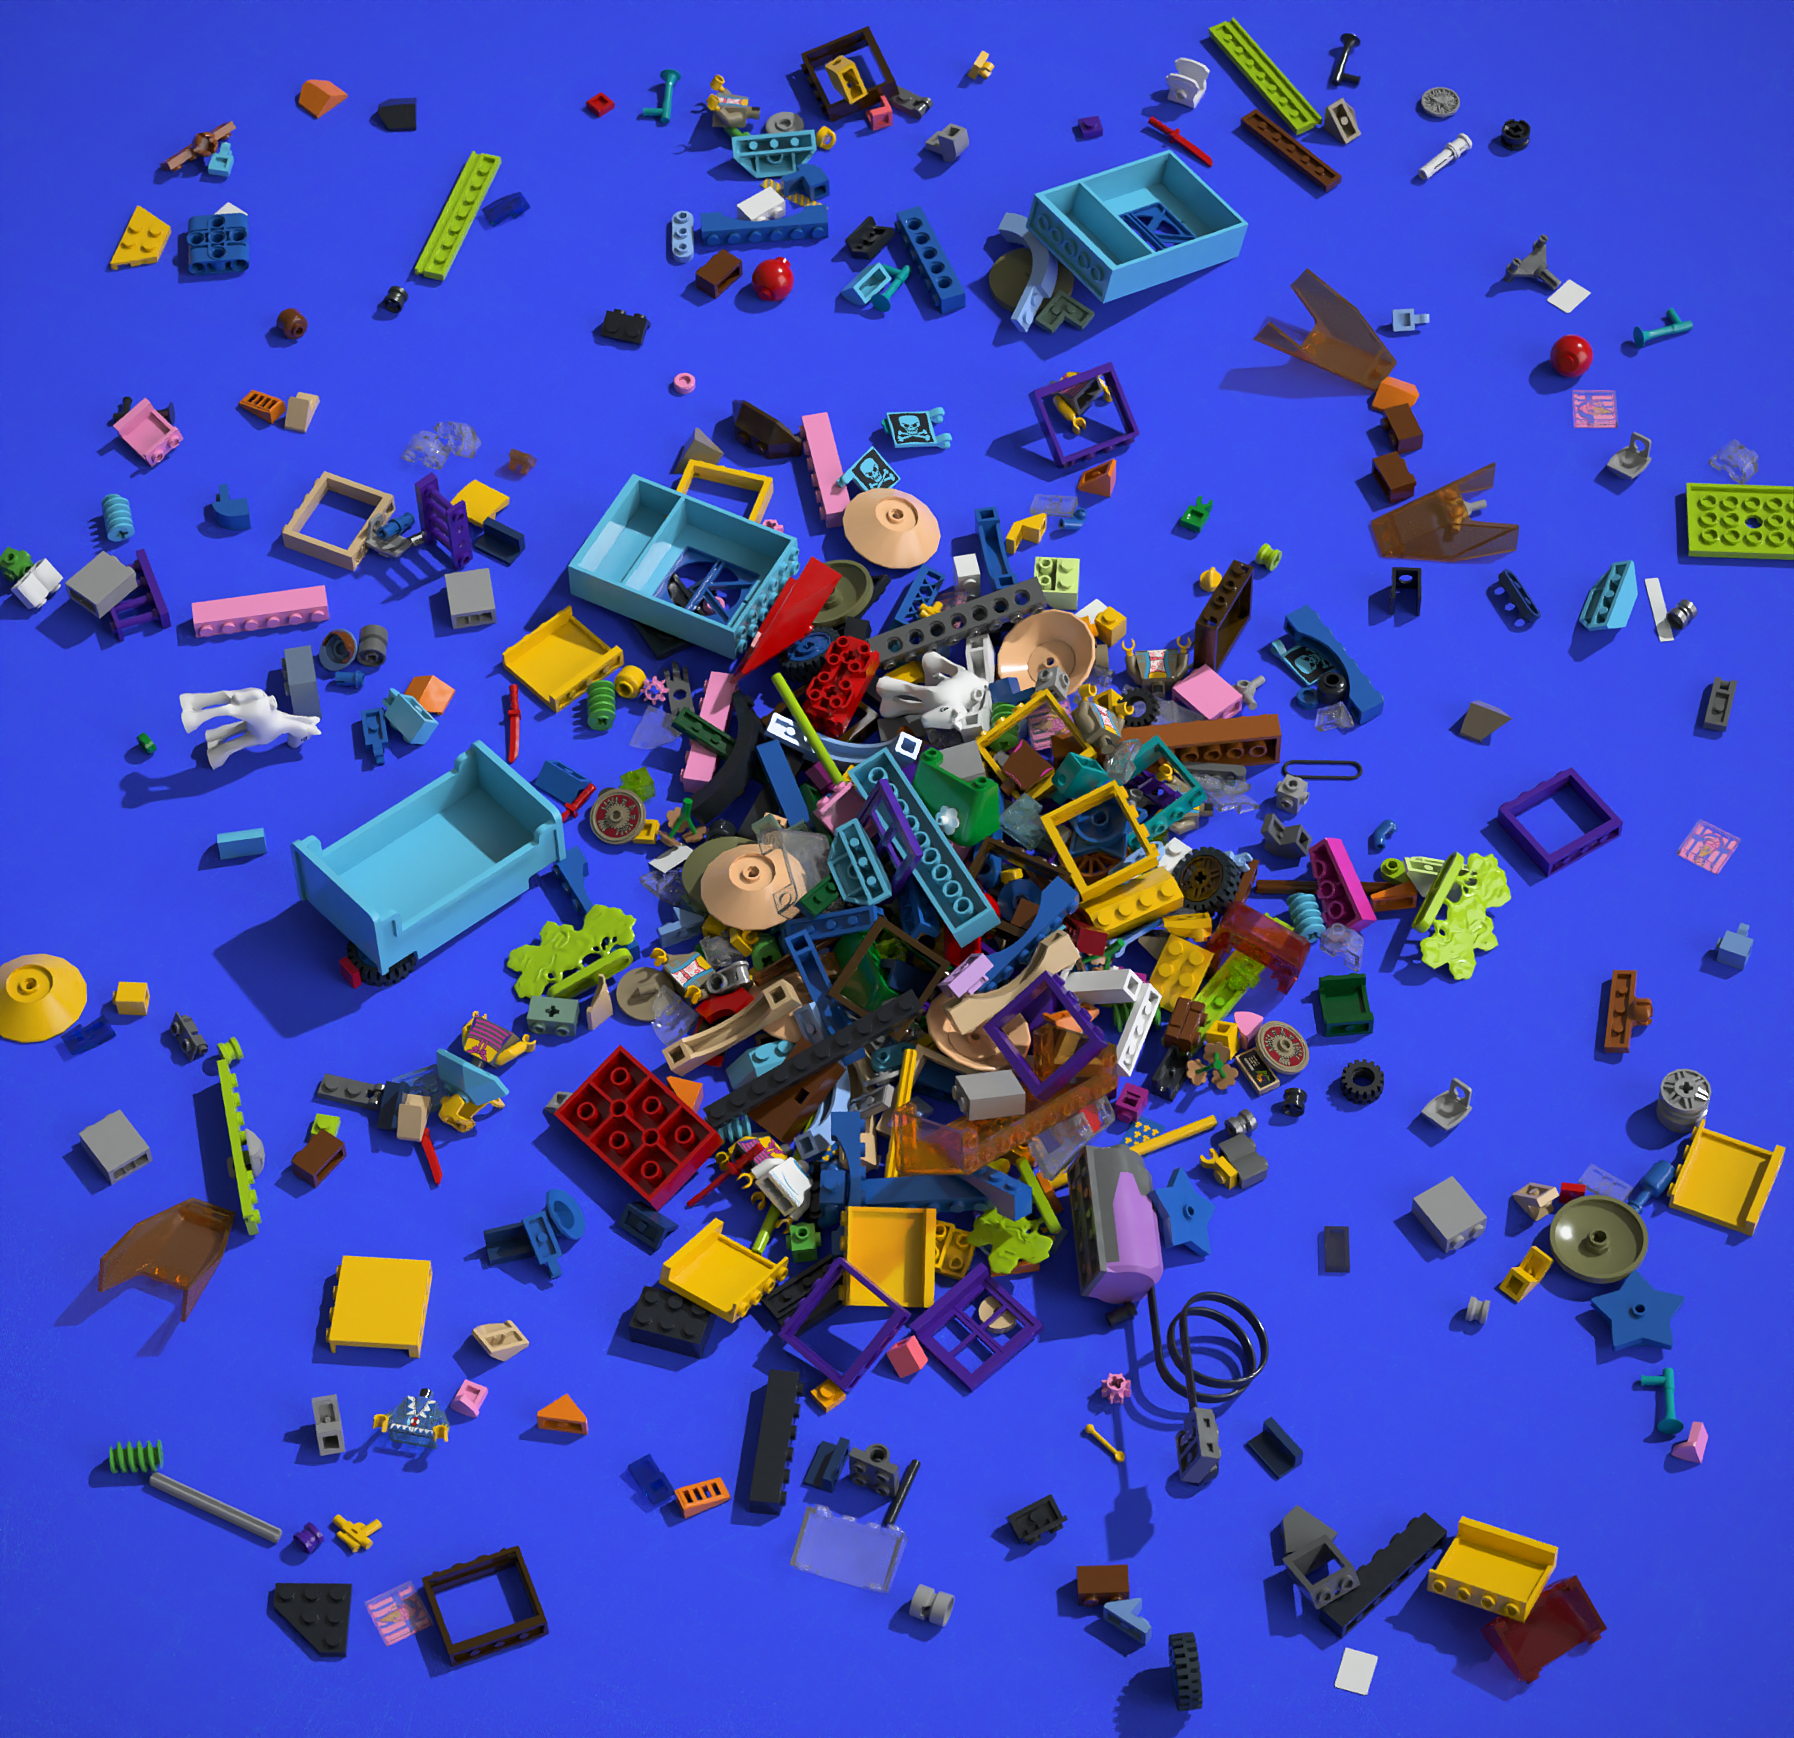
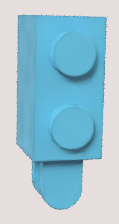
M390 688L388 697L382 700V703L388 709L384 715L390 721L389 724L394 729L400 731L403 734V739L409 744L425 745L439 723L413 696L400 694L397 690Z

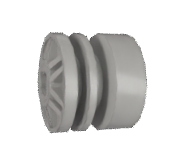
M1677 1069L1664 1077L1656 1107L1657 1117L1663 1126L1678 1133H1690L1695 1126H1700L1702 1119H1706L1711 1096V1088L1707 1079L1697 1071L1690 1069Z

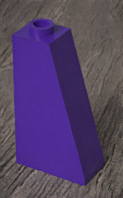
M1014 967L1012 980L1019 976L1026 967ZM1050 987L1045 989L1020 1012L1028 1023L1031 1037L1028 1051L1034 1056L1043 1057L1045 1054H1053L1055 1051L1058 1026L1045 1020L1042 1015L1046 1012L1053 1014L1060 1011L1061 1001Z

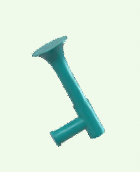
M665 69L660 73L661 79L665 81L662 108L644 107L643 117L661 116L662 123L670 122L673 86L675 82L681 79V74L674 69Z
M886 264L882 265L889 275L895 276V279L883 294L877 293L872 296V304L877 310L882 312L890 310L891 304L889 299L913 271L909 265H905L902 270Z
M1670 308L1667 310L1666 315L1673 322L1672 325L1649 331H1643L1640 327L1636 326L1633 330V338L1637 347L1643 348L1644 343L1649 339L1692 330L1693 324L1690 320L1682 322L1675 310Z
M1664 1368L1663 1376L1641 1375V1386H1663L1665 1418L1658 1423V1430L1664 1434L1681 1432L1684 1425L1675 1417L1674 1370L1672 1368Z

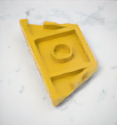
M137 206L111 260V269L115 270L118 269V265L129 263L131 267L144 263H157L171 234L170 226L141 206Z

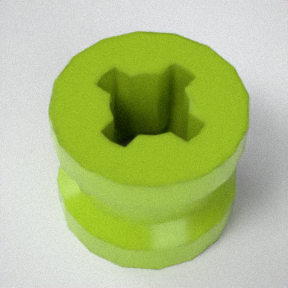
M1265 543L1259 549L1255 562L1259 565L1264 564L1268 570L1273 571L1281 560L1282 551L1278 549L1273 550L1269 544Z
M235 1037L229 1038L226 1043L220 1042L216 1044L221 1060L227 1059L228 1065L234 1059L240 1060L243 1058L242 1050Z

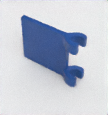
M1154 919L1107 940L1106 947L1119 938L1125 943V946L1113 954L1111 958L1121 957L1127 944L1161 925V919Z

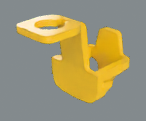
M454 1094L451 1097L444 1096L441 1099L442 1107L438 1115L443 1122L452 1125L457 1131L465 1133L476 1125L472 1117L488 1103L501 1109L505 1105L498 1098L477 1106L469 1101L464 1103L460 1095Z

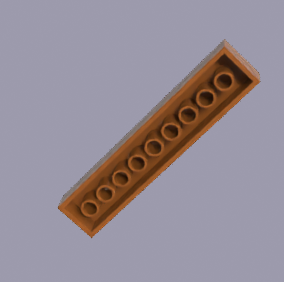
M1263 714L1122 728V737L1114 745L1113 752L1109 754H1103L1099 748L1091 745L1098 756L1095 760L1105 772L1155 735L1160 737L1181 763L1187 761L1253 766L1280 763L1282 734L1278 714ZM1071 733L1050 735V765L1054 767L1055 772L1069 752L1081 754L1084 751ZM1162 756L1148 766L1146 770L1151 774L1157 775L1160 772L1158 768L1161 765L1168 764L1170 766V764Z

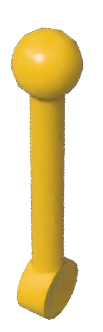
M1092 1424L1086 1425V1433L1092 1434L1113 1453L1117 1462L1124 1461L1125 1454L1113 1448L1095 1431Z

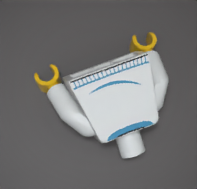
M791 1157L785 1161L782 1158H768L751 1169L752 1172L749 1174L743 1173L738 1176L736 1181L742 1177L746 1178L748 1184L741 1188L746 1189L752 1184V1180L757 1178L755 1181L757 1186L784 1216L789 1215L786 1219H780L775 1223V1228H779L784 1222L786 1229L782 1234L790 1232L792 1222L794 1220L797 1221L810 1207V1188L813 1185V1180L807 1174L809 1165L804 1160L796 1162Z

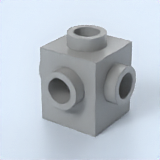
M1058 665L1039 671L1035 692L1037 693L1041 689L1044 691L1048 688L1057 702L1066 700L1068 686L1070 685L1069 677Z
M1287 774L1283 782L1279 781L1274 793L1277 794L1276 807L1297 815L1301 807L1308 801L1310 795L1307 792L1308 782Z

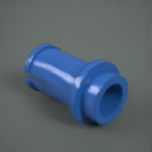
M356 670V672L336 671L335 681L337 682L335 684L336 686L347 685L359 688L364 686V673Z

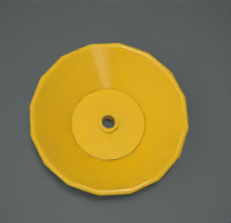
M48 954L23 955L4 963L0 967L1 1037L21 1043L46 1041L64 1033L79 1019L87 1002V984L78 968L65 959Z

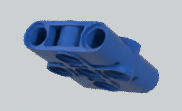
M227 213L191 217L188 220L187 236L189 272L194 275L246 271L249 268L250 252L248 216L243 213Z

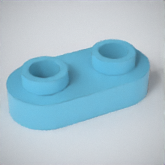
M901 1043L878 1049L871 1056V1066L877 1073H885L889 1069L892 1072L900 1070L904 1050H915L916 1047L911 1043Z

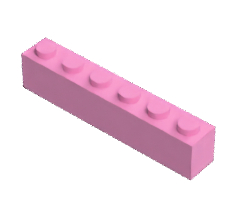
M828 413L802 416V425L798 426L800 438L805 439L803 450L805 455H809L807 466L809 471H813L811 481L812 486L817 487L815 491L817 504L821 503L822 506L819 507L820 518L825 520L827 528L843 526L842 519L850 498L846 484L841 488L836 483V480L843 475Z
M325 585L192 603L196 638L330 620Z
M711 671L709 680H705V697L700 699L699 711L701 712L698 716L727 734L734 709L732 694L739 690L738 682L735 684L730 683L734 674ZM690 739L691 750L686 751L685 764L687 765L685 769L682 768L680 782L684 784V792L696 793L717 774L721 758Z

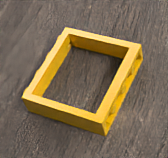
M689 459L676 491L686 494L693 477L760 492L749 517V520L759 524L774 492L773 478L692 459Z
M1048 688L1044 691L1041 689L1037 693L1032 694L1029 702L1025 705L1020 703L1012 710L1013 714L1007 718L1001 717L993 724L994 728L988 732L986 730L982 731L975 738L981 756L1003 783L1007 777L1002 773L1000 767L985 747L1048 702L1084 750L1079 755L1092 759L1098 757L1095 750L1083 739L1079 729ZM1054 774L1023 797L1017 790L1011 796L1018 805L1026 809L1030 808L1056 788L1051 782Z
M1116 780L1040 817L1042 825L1064 867L1071 873V880L1083 902L1159 865L1157 856L1160 854L1154 843L1150 844L1146 837L1150 835L1144 823L1139 825L1136 819L1139 817L1135 806L1133 804L1129 806L1126 801L1129 796L1123 785L1119 787ZM1115 797L1147 857L1087 886L1055 826Z

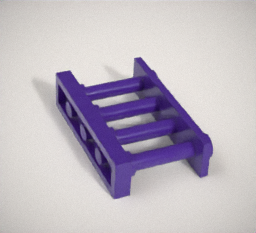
M431 472L414 483L422 540L427 545L438 540L451 552L453 568L457 570L467 565L473 559L466 504L464 500H461L457 504L452 505L439 493L437 476Z
M144 549L137 550V560L133 564L126 565V567L130 566L135 572L142 573L140 579L136 580L138 587L134 590L143 588L148 589L149 592L144 596L118 603L109 610L112 619L109 622L113 634L118 635L120 642L124 641L122 629L155 620L160 621L163 629L171 627L169 612ZM154 604L155 608L151 612L119 621L116 614L142 605Z

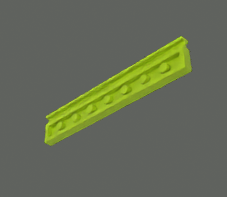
M1231 18L1229 22L1224 21L1209 28V36L1296 135L1314 128V125L1322 124V117L1234 18Z
M472 151L415 267V275L420 273L424 274V277L445 280L501 165V157L485 153L479 155Z
M1266 912L1196 996L1194 1001L1205 1004V1013L1208 1014V1020L1205 1028L1200 1027V1042L1198 1046H1193L1190 1053L1191 1059L1206 1042V1032L1215 1020H1224L1292 937L1294 927L1276 917H1270L1269 913ZM1164 1037L1161 1040L1162 1045L1164 1044ZM1179 1051L1180 1055L1185 1056L1186 1053Z
M227 1059L218 1060L217 1064L242 1213L250 1236L259 1234L257 1224L262 1222L259 1209L255 1210L254 1204L258 1203L256 1190H251V1184H255L252 1170H248L247 1166L251 1164L249 1151L244 1149V1145H247L245 1131H241V1126H244L245 1122L242 1111L238 1112V1107L242 1106L239 1092L235 1093L234 1090L235 1087H238L236 1074H231Z

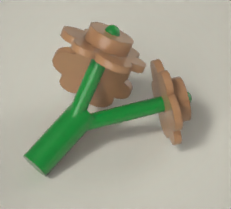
M684 798L682 809L676 807L674 810L666 813V819L669 821L668 827L672 830L669 834L660 830L657 831L662 838L660 840L664 845L670 847L673 845L680 846L679 841L673 836L676 832H684L685 828H690L689 832L682 836L686 843H697L707 834L705 825L696 828L690 819L692 799Z
M1119 938L1110 946H1105L1103 957L1087 954L1089 957L1079 958L1074 966L1077 967L1078 971L1083 970L1084 972L1086 971L1084 964L1090 962L1092 965L1104 964V967H1093L1091 971L1108 970L1112 955L1124 947L1125 943Z
M1216 1042L1215 1044L1208 1043L1204 1047L1205 1053L1203 1058L1208 1060L1210 1065L1205 1066L1201 1064L1199 1059L1190 1060L1186 1063L1188 1070L1186 1076L1191 1079V1083L1194 1086L1205 1083L1207 1080L1206 1075L1212 1069L1214 1075L1212 1083L1217 1085L1220 1090L1233 1086L1236 1082L1235 1078L1238 1076L1236 1068H1231L1229 1064H1225L1227 1057L1230 1055V1049L1227 1046H1223L1221 1042Z

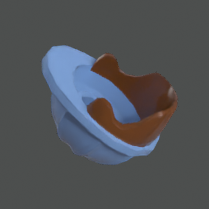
M334 629L326 635L319 651L320 662L326 669L330 671L342 670L355 659L358 646L353 634L345 629Z

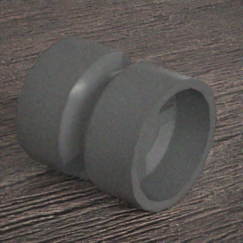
M366 625L361 628L357 651V660L361 664L377 667L385 663L388 631L384 627Z

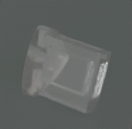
M1343 702L1317 709L1315 728L1319 732L1336 727L1346 729L1354 726L1352 717Z

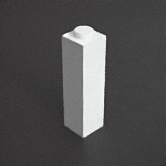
M1131 969L1069 972L1065 979L1064 987L1067 991L1071 990L1079 999L1077 1004L1079 1005L1082 1002L1089 1004L1136 1002L1143 982Z

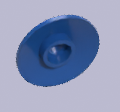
M1016 879L1007 883L998 896V905L1002 917L1011 923L1018 907L1017 902L1021 898L1040 905L1041 889L1034 882L1026 879Z

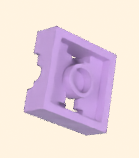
M983 953L971 954L937 986L948 998L953 996L959 998L967 992L972 995L989 980L985 974L994 965Z

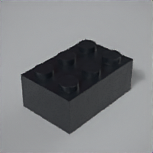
M644 1285L629 1324L630 1341L701 1359L716 1320V1314L680 1294Z

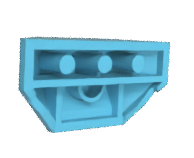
M815 130L732 137L733 158L756 179L780 177L797 172V165L807 164L816 152Z
M1632 560L1612 563L1609 567L1610 570L1604 573L1591 588L1579 622L1589 631L1626 627L1638 595L1634 562Z
M854 818L836 828L827 863L843 900L848 903L869 906L876 905L891 897V883L873 843L859 820Z
M778 1040L746 1050L726 1069L733 1091L780 1065L797 1043Z
M439 1048L436 1051L438 1075L445 1084L443 1086L444 1090L451 1096L458 1094L464 1103L469 1101L479 1106L506 1096L509 1093V1090L497 1076L453 1055L447 1050Z

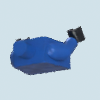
M837 1160L826 1162L810 1161L809 1163L813 1165V1170L809 1175L821 1176L819 1204L822 1217L818 1220L808 1218L807 1223H814L815 1232H820V1234L822 1229H826L840 1221L841 1211H845V1206H847L850 1175L843 1170V1164Z

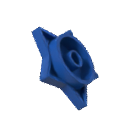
M1106 780V781L1103 783V785L1109 783L1110 781H1109V780ZM1115 797L1068 820L1074 829L1069 850L1072 858L1100 851L1125 861L1128 835L1133 830ZM1135 806L1139 817L1136 819L1140 824L1147 818L1148 814L1145 809Z
M1182 1167L1176 1168L1172 1171L1166 1188L1148 1192L1151 1201L1156 1207L1158 1228L1164 1236L1166 1248L1185 1244L1201 1257L1211 1254L1207 1225L1215 1210V1205L1195 1192Z
M1635 1269L1630 1273L1619 1291L1593 1297L1590 1305L1609 1323L1612 1350L1614 1352L1630 1346L1647 1345L1672 1350L1673 1339L1670 1321L1684 1304L1685 1297L1655 1290Z

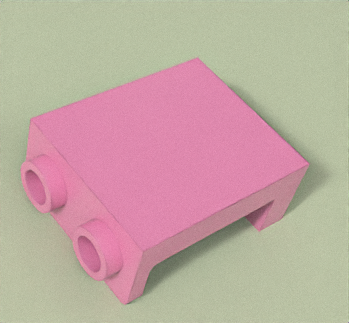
M146 398L113 425L119 437L151 467L160 462L171 449L176 448L184 439L179 429L173 427L165 420Z
M1206 664L1199 669H1194L1188 677L1182 681L1179 680L1172 687V701L1177 703L1181 700L1203 721L1231 718L1242 710L1243 696Z
M842 780L832 789L834 793L830 797L824 796L816 803L818 808L813 811L833 836L835 829L839 825H843L856 817L865 802L864 798L853 787L854 783L852 780L846 782ZM871 818L864 827L869 839L877 833Z

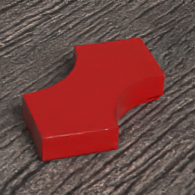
M739 987L734 992L724 996L711 994L695 1011L708 1023L712 1024L721 1017L737 1014L754 1000V997L742 987Z

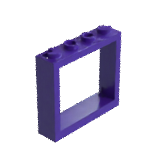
M1112 362L1036 389L1028 394L1056 467L1062 465L1065 468L1077 464L1076 460L1083 458L1084 461L1096 457L1095 453L1103 450L1104 454L1115 450V445L1122 443L1123 446L1135 442L1134 438L1140 435ZM1103 376L1126 434L1064 457L1041 399Z
M1572 767L1558 772L1548 781L1540 782L1532 790L1521 793L1518 798L1503 803L1498 808L1497 823L1547 878L1621 836L1623 821ZM1570 786L1604 824L1549 855L1514 816Z
M1047 970L1039 975L983 1026L984 1030L1034 1097L1044 1102L1109 1046L1103 1038L1105 1035L1102 1029L1097 1025L1094 1026L1090 1021L1092 1019L1090 1013L1085 1008L1081 1009L1077 1004L1079 1001L1077 996L1071 990L1067 991L1064 987V979L1060 978L1057 973L1053 974ZM1050 987L1090 1040L1042 1083L1002 1028L1045 989Z
M838 1257L831 1264H828L826 1267L827 1273L823 1278H818L811 1286L812 1292L808 1297L802 1298L795 1307L797 1311L791 1318L787 1317L783 1321L784 1324L780 1328L781 1331L778 1335L841 1389L851 1392L912 1314L849 1261ZM846 1270L895 1312L845 1375L842 1376L794 1334Z

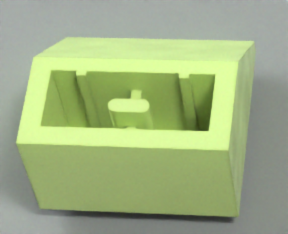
M1035 557L1034 577L1037 576L1046 602L1052 608L1077 610L1080 559Z

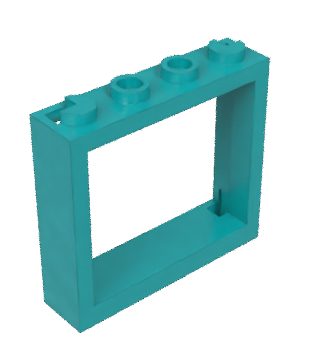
M1155 735L1106 771L1107 776L1093 789L1101 787L1106 780L1110 782L1116 780L1120 787L1163 756L1191 790L1144 823L1150 835L1146 837L1148 841L1163 833L1166 828L1181 820L1185 814L1200 806L1207 799L1199 782L1158 735ZM1134 832L1128 835L1127 846L1133 853L1141 848Z

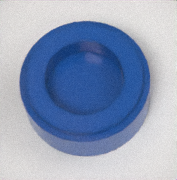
M1310 687L1300 689L1296 695L1297 705L1304 710H1311L1317 707L1319 699L1316 690Z

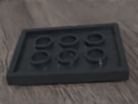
M674 572L668 582V594L675 605L685 608L693 596ZM698 605L697 608L694 610V613L706 616L701 607ZM627 617L657 661L695 645Z

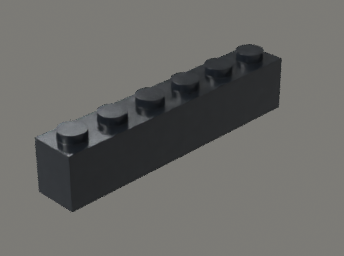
M773 1369L769 1371L749 1497L750 1513L780 1516L781 1506L786 1507L787 1491H784L785 1484L790 1483L791 1469H787L788 1462H793L794 1447H791V1441H796L797 1425H794L795 1418H800L801 1404L797 1402L798 1397H803L804 1382H800L799 1372Z
M1425 1512L1418 1518H1412L1407 1524L1406 1529L1401 1534L1399 1532L1396 1533L1384 1550L1382 1548L1373 1555L1371 1562L1367 1565L1363 1564L1357 1569L1356 1574L1360 1582L1359 1586L1320 1608L1319 1620L1342 1640L1446 1543L1447 1530Z

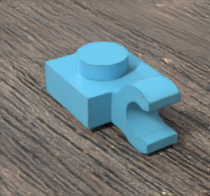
M222 143L219 154H212L208 167L209 174L229 177L234 163L230 143Z

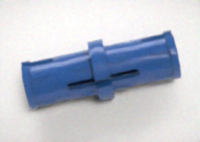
M406 512L398 518L390 519L385 526L377 529L378 538L386 541L396 534H402L404 529L415 523L414 515Z

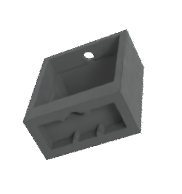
M1326 1534L1282 1559L1289 1578L1316 1610L1360 1585L1354 1566ZM1333 1559L1341 1567L1340 1570L1314 1585L1305 1577V1575Z

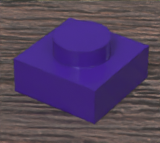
M1099 116L1078 119V126L1083 139L1103 136V128Z

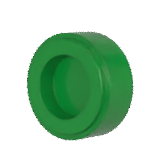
M142 732L136 737L137 742L148 755L157 750L155 744L146 733Z

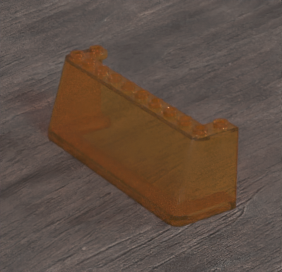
M1050 1023L1033 1031L1034 1069L1042 1083L1090 1040L1087 1035ZM1107 1042L1109 1046L1105 1047L1100 1054L1046 1102L1035 1098L1022 1081L1020 1085L1026 1093L1025 1114L973 1121H969L966 1115H963L945 1126L917 1116L915 1103L907 1102L893 1110L896 1170L908 1176L970 1175L1114 1090L1118 1083L1116 1045Z

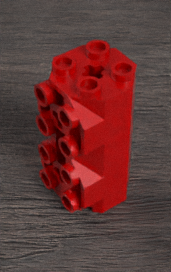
M840 636L836 641L831 642L824 656L825 664L818 676L813 677L806 690V701L802 706V710L816 732L832 739H837L839 735L844 734L880 664L879 653L876 650L871 652V645L866 641L852 636Z

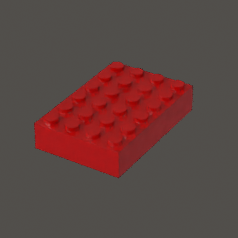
M621 1045L609 1055L554 1113L566 1128L656 1211H659L725 1142L717 1131Z

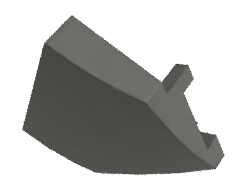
M1296 1505L1282 1519L1279 1536L1283 1539L1285 1547L1283 1551L1286 1557L1324 1534L1334 1542L1338 1533Z

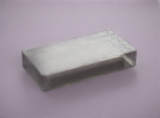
M1324 1226L1325 1272L1350 1273L1349 1226Z

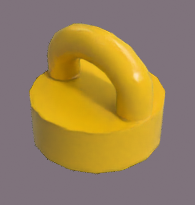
M826 126L822 127L815 136L816 145L825 150L831 149L836 141L835 133ZM831 136L830 143L826 145V142L829 140Z
M1215 567L1204 571L1200 576V586L1207 592H1214L1222 579L1221 574L1216 571Z
M1013 868L1000 872L1001 882H1004V886L1011 880L1024 877L1022 868Z

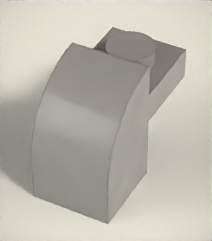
M950 123L941 132L937 131L925 144L928 150L942 154L945 162H952L968 148L969 138L966 128Z
M337 1395L312 1398L320 1456L345 1452Z

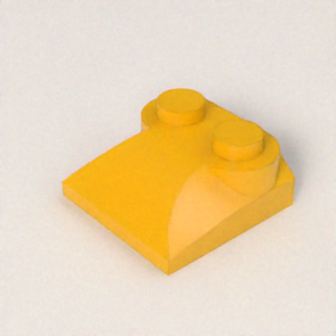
M1209 913L1161 916L1164 927L1176 936L1192 938L1193 942L1207 941V937L1212 936V922Z

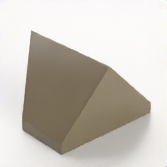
M1343 98L1338 99L1325 108L1324 129L1341 143L1347 144L1361 135L1357 127L1354 108L1347 104Z
M695 427L683 448L673 474L684 473L689 459L717 465L724 453L699 428Z
M1479 700L1470 703L1460 735L1481 743L1483 738L1513 718L1500 708Z

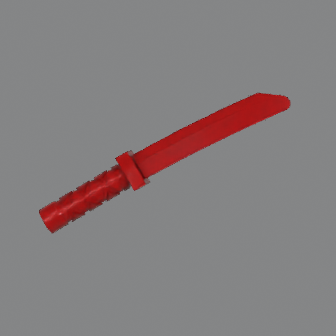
M1153 116L1149 119L1148 124L1170 137V143H1178L1208 167H1212L1211 157L1182 137L1180 129L1176 128L1174 131Z
M515 684L509 686L511 709L508 710L510 721V764L514 763L518 757L519 720H522L521 709H519L518 686Z
M589 783L571 805L569 803L564 805L566 811L561 815L562 823L570 815L574 818L578 816L577 810L597 789L592 783Z
M427 1127L424 1129L421 1144L431 1168L435 1184L440 1185L443 1174L430 1140V1131Z
M757 1143L735 1163L728 1162L726 1164L728 1170L686 1203L687 1206L692 1207L731 1175L740 1176L743 1174L741 1169L764 1150L763 1147Z

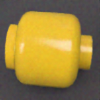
M625 666L615 677V690L624 698H636L641 693L640 689L646 686L644 684L645 679H647L646 675L636 666Z

